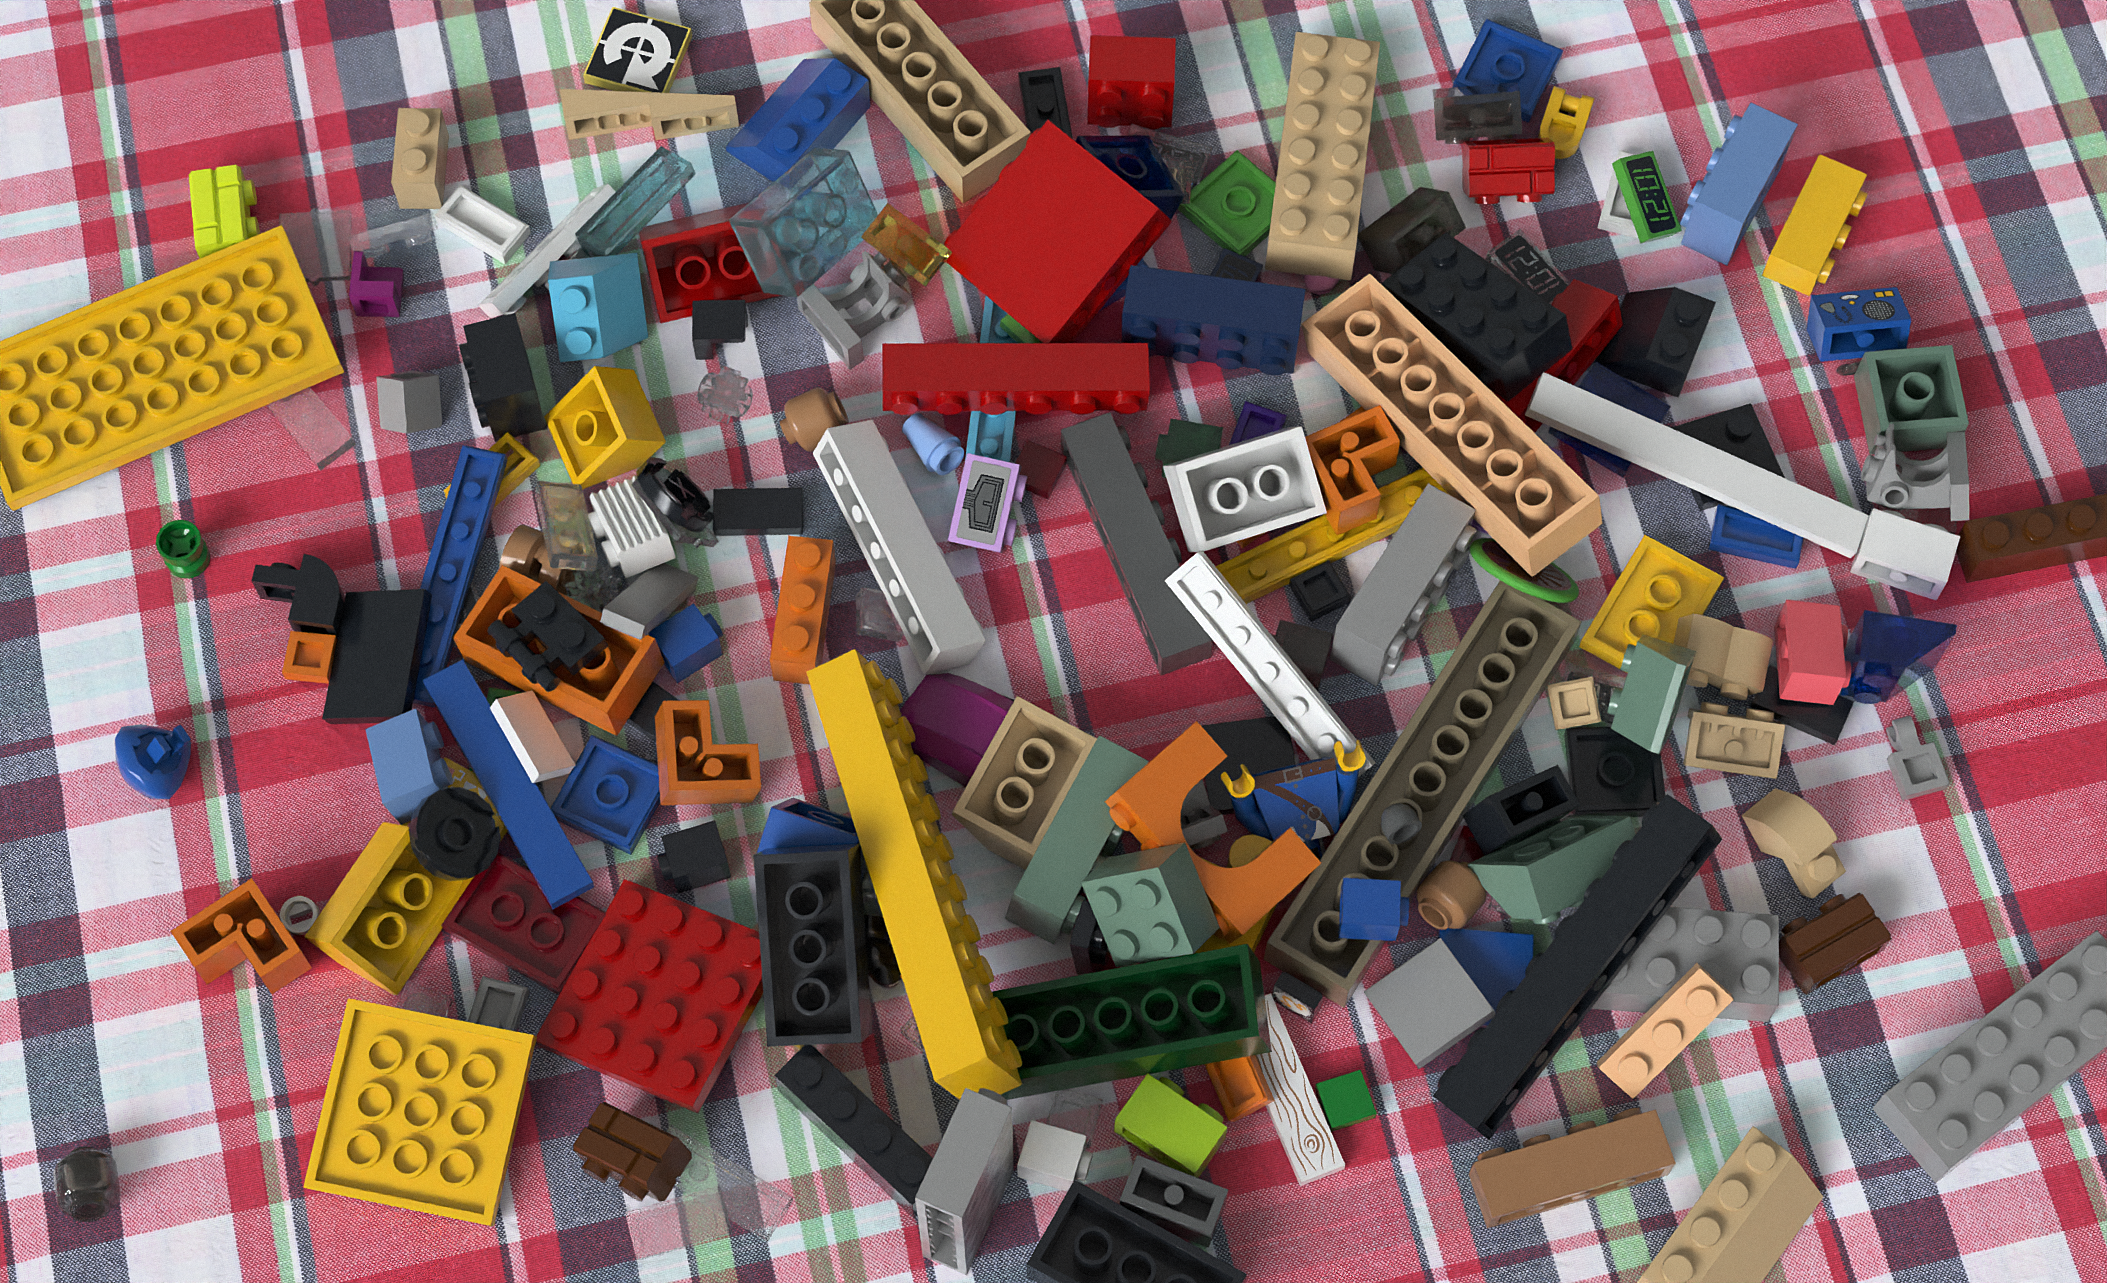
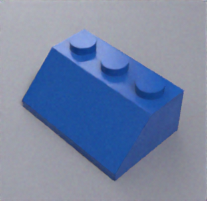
M836 58L803 59L725 147L726 152L793 195L871 107L869 80Z

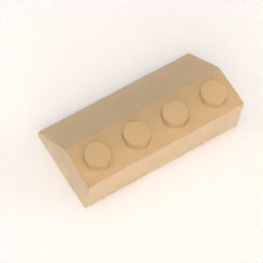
M1752 1126L1637 1283H1761L1820 1203L1823 1195L1791 1153Z

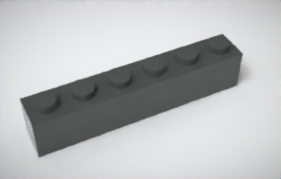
M1111 412L1061 429V451L1067 457V465L1159 674L1162 676L1211 658L1213 639L1165 582L1169 576L1180 568L1179 563L1182 562L1181 553L1173 537L1167 539L1163 531L1162 525H1165V519L1156 499L1150 501L1145 488L1148 487V481L1140 462L1133 464L1128 453L1131 450V443L1123 425L1117 427Z

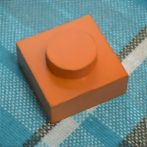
M290 631L282 669L284 678L287 680L329 684L337 643L336 636Z

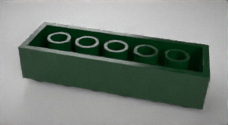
M1248 944L992 991L993 997H997L1000 1000L1007 1014L1008 1024L1003 1025L1007 1040L1013 1041L1022 1060V1066L1017 1068L1022 1085L1001 1094L1006 1100L1147 1075V1073H1159L1272 1052L1260 961Z

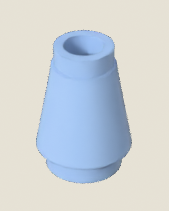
M920 413L913 414L903 424L902 432L906 435L928 471L937 472L939 475H946L956 469L964 457V450L961 447L959 438L925 418Z

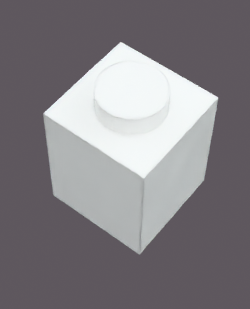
M1031 1120L1017 1164L1018 1177L1068 1192L1074 1180L1085 1181L1093 1157V1153L1086 1151L1087 1136Z

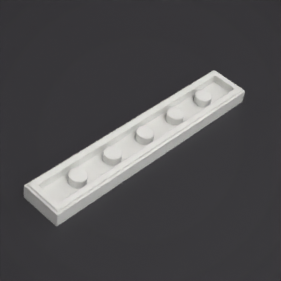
M1203 551L1197 552L1165 580L1310 760L1332 757L1335 759V764H1337L1338 761L1334 752V744L1337 741H1341L1344 754L1355 750L1357 739ZM1364 748L1366 760L1364 765L1359 768L1358 777L1376 763Z

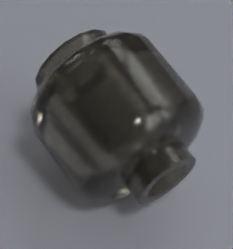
M93 1147L76 1148L62 1158L53 1170L58 1209L76 1221L93 1222L100 1220L108 1215L109 1211L117 1205L120 1199L117 1164L115 1159L106 1152L96 1150Z

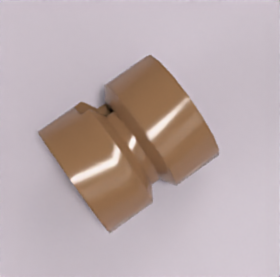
M522 524L509 537L500 559L499 569L503 565L541 584L547 581L557 592L567 595L577 578L582 561V550L580 547L559 538L549 542L546 533Z

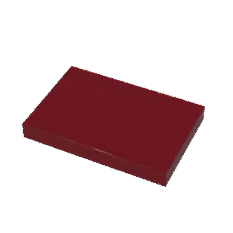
M498 852L489 868L473 877L441 926L450 935L559 995L606 914L605 911L578 896L552 909L530 869Z

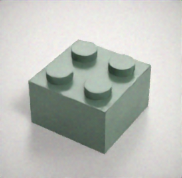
M1952 345L1864 353L1854 374V380L1869 454H1875L1877 447H1879L1874 445L1875 436L1877 434L1884 436L1889 424H1894V443L1896 450L1901 452L1943 449L1947 446V432L1966 431L1969 421Z
M1185 842L1108 857L1081 881L1116 967L1194 954L1220 928Z

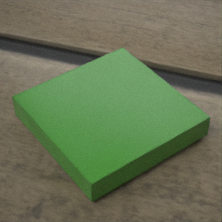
M1236 150L1180 199L1177 209L1220 247L1245 257L1269 236L1276 182Z

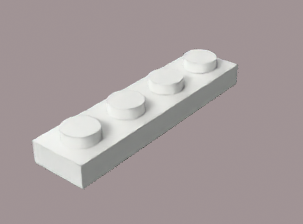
M609 184L594 188L478 306L489 318L500 316L504 313L506 315L515 313L527 300L523 294L533 284L539 287L548 280L550 262L557 261L562 255L567 258L577 251L585 242L581 235L591 225L594 228L602 225L613 214L614 211L610 206L620 196Z

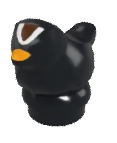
M864 915L869 976L880 987L892 989L900 983L902 976L892 944L889 942L890 938L884 918Z

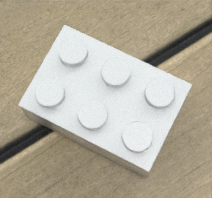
M1302 426L1287 427L1163 466L1188 552H1204L1327 513Z

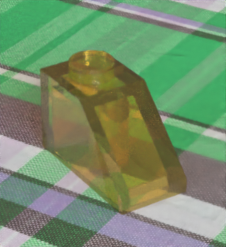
M889 203L885 205L861 236L876 252H881L888 261L894 263L903 273L925 287L952 254L947 247Z

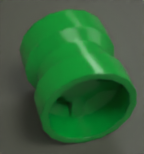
M175 520L164 525L158 532L156 537L157 550L164 559L168 570L174 576L190 579L199 576L206 570L210 563V552L199 529L193 523L186 520Z

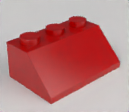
M763 199L637 228L660 323L691 317L693 301L745 300L746 303H751L787 294L770 214Z

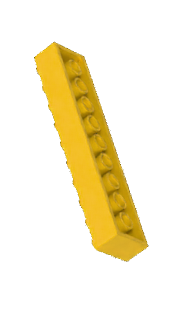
M856 649L851 650L806 673L934 1081L959 1100L965 1088L977 1093L980 1088H985L1001 1095L1022 1085L1017 1070L1018 1067L1022 1066V1060L1013 1041L1007 1040L1003 1025L1008 1024L1007 1014L1000 1000L997 997H993L989 985L994 982V975L987 959L979 954L976 942L981 940L980 932L972 916L966 914L962 901L967 899V893L960 877L956 873L953 874L949 861L954 859V853L946 836L943 833L940 834L936 823L937 820L941 819L940 810L932 795L926 792L923 782L928 780V774L922 760L918 755H914L911 742L915 741V734L907 718L901 716L898 704L903 702L901 692L892 678L886 679L874 660L868 662Z

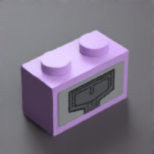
M967 453L948 536L949 542L1002 553L1004 545L1012 546L1018 520L1010 518L1014 501L1022 502L1027 482V476L1020 475L1021 465Z

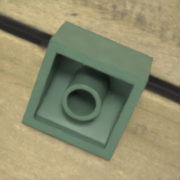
M1642 635L1636 646L1628 644L1620 669L1628 672L1623 689L1615 687L1607 713L1615 715L1611 729L1643 748L1659 754L1670 737L1696 651L1646 635Z

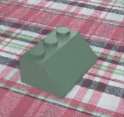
M1569 815L1467 865L1477 875L1484 889L1512 918L1532 919L1534 924H1545L1561 917V910L1567 907H1579L1584 902L1583 897L1588 886L1596 878H1602L1612 866L1613 856L1619 846L1627 840L1631 841L1636 834L1630 816Z

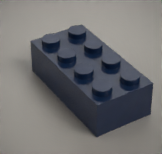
M1130 265L1122 314L1121 343H1148L1149 357L1154 355L1173 357L1174 360L1181 363L1203 361L1216 363L1224 369L1246 367L1259 369L1268 375L1293 374L1306 289Z

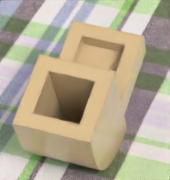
M1775 788L1742 815L1760 851L1783 859L1801 895L1811 899L1815 898L1846 872L1832 845L1838 839L1835 832L1822 815L1799 796Z

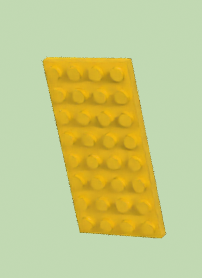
M283 226L275 227L0 341V486L6 503L12 511L344 373V369Z

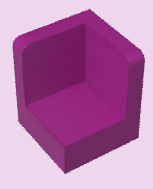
M354 251L349 298L356 316L400 317L404 282L402 268L369 267L364 252Z

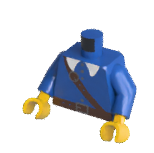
M1356 740L1355 750L1348 754H1344L1341 741H1337L1334 744L1337 764H1335V759L1332 757H1322L1256 774H1250L1246 766L1241 764L1242 775L1235 781H1231L1227 773L1223 772L1221 780L1230 792L1236 819L1251 834L1264 837L1270 841H1273L1291 828L1320 861L1322 852L1318 838L1338 833L1339 824L1347 819L1357 791L1359 768L1364 765L1366 760L1361 741Z

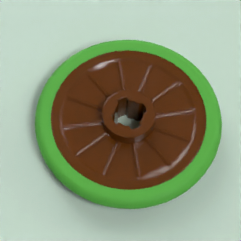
M1479 538L1470 545L1472 557L1484 570L1519 591L1543 600L1558 603L1572 602L1579 595V589L1575 581L1552 562L1531 577L1493 538Z

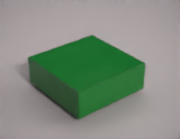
M1361 1070L1316 1083L1315 1090L1331 1132L1376 1118L1377 1113Z

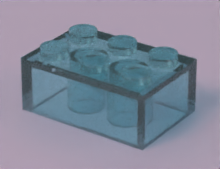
M816 147L729 219L763 293L791 297L800 296L882 224L850 151Z

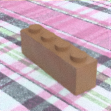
M1640 1108L1628 1109L1612 1117L1614 1122L1596 1127L1595 1121H1587L1567 1130L1569 1135L1551 1140L1549 1134H1543L1522 1143L1523 1148L1506 1153L1503 1147H1499L1479 1154L1477 1156L1478 1161L1473 1163L1468 1175L1487 1229L1668 1176L1676 1163L1656 1109L1641 1113Z

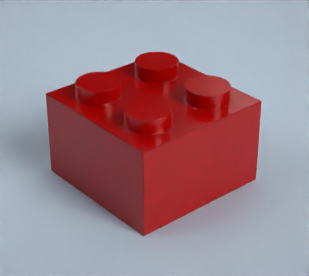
M1090 35L1087 125H1099L1103 128L1140 126L1148 130L1161 127L1172 128L1176 38Z

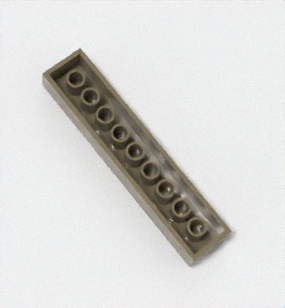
M1499 581L1320 859L1321 864L1311 873L1269 938L1264 955L1265 961L1283 972H1287L1319 991L1326 998L1345 1008L1386 941L1339 938V902L1343 878L1401 881V897H1409V904L1417 893V888L1426 879L1464 819L1462 815L1471 808L1573 646L1582 621L1543 599L1526 594ZM1402 803L1408 805L1415 811L1422 823V828L1408 841L1400 844H1390L1381 828L1382 813L1391 804Z

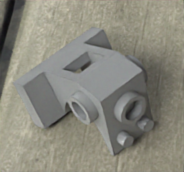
M864 251L862 253L863 262L850 275V279L853 282L835 294H822L810 279L796 288L799 311L849 370L864 361L861 338L884 322H892L902 316L907 309L906 303L913 297L903 286L908 280L893 262L889 261L884 265L883 263L887 259L881 252L873 257L867 251ZM863 298H866L873 307L861 316L852 318L846 310Z
M1889 424L1884 436L1878 434L1875 436L1874 445L1879 447H1877L1874 456H1867L1861 472V480L1866 481L1868 501L1894 510L1950 508L1951 521L1969 520V475L1965 432H1947L1946 448L1936 457L1924 461L1909 460L1901 451L1896 450L1894 424Z

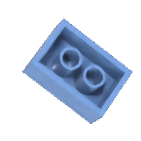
M1752 102L1749 104L1743 117L1734 115L1724 135L1725 142L1721 148L1717 147L1706 167L1707 174L1703 181H1697L1687 201L1689 206L1680 222V225L1686 228L1681 241L1682 245L1728 266L1782 168L1798 126L1797 123Z

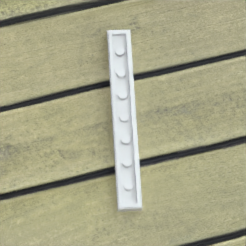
M1543 372L1539 377L1525 416L1848 558H1852L1857 553L1869 515Z

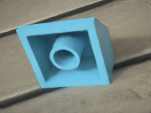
M638 253L550 262L548 284L560 362L605 358L648 338Z

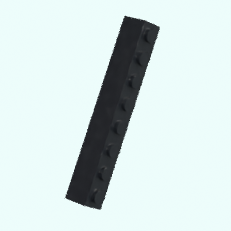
M1668 794L1660 803L1653 804L1645 813L1642 819V827L1632 840L1623 842L1616 850L1612 860L1613 864L1602 878H1596L1588 886L1584 893V902L1573 916L1568 915L1560 922L1554 933L1555 939L1546 951L1538 953L1529 962L1525 970L1526 976L1515 990L1508 991L1501 998L1496 1007L1497 1014L1486 1028L1477 1030L1467 1044V1052L1456 1066H1450L1442 1074L1437 1084L1438 1090L1433 1096L1490 1140L1721 842L1722 838L1713 825Z

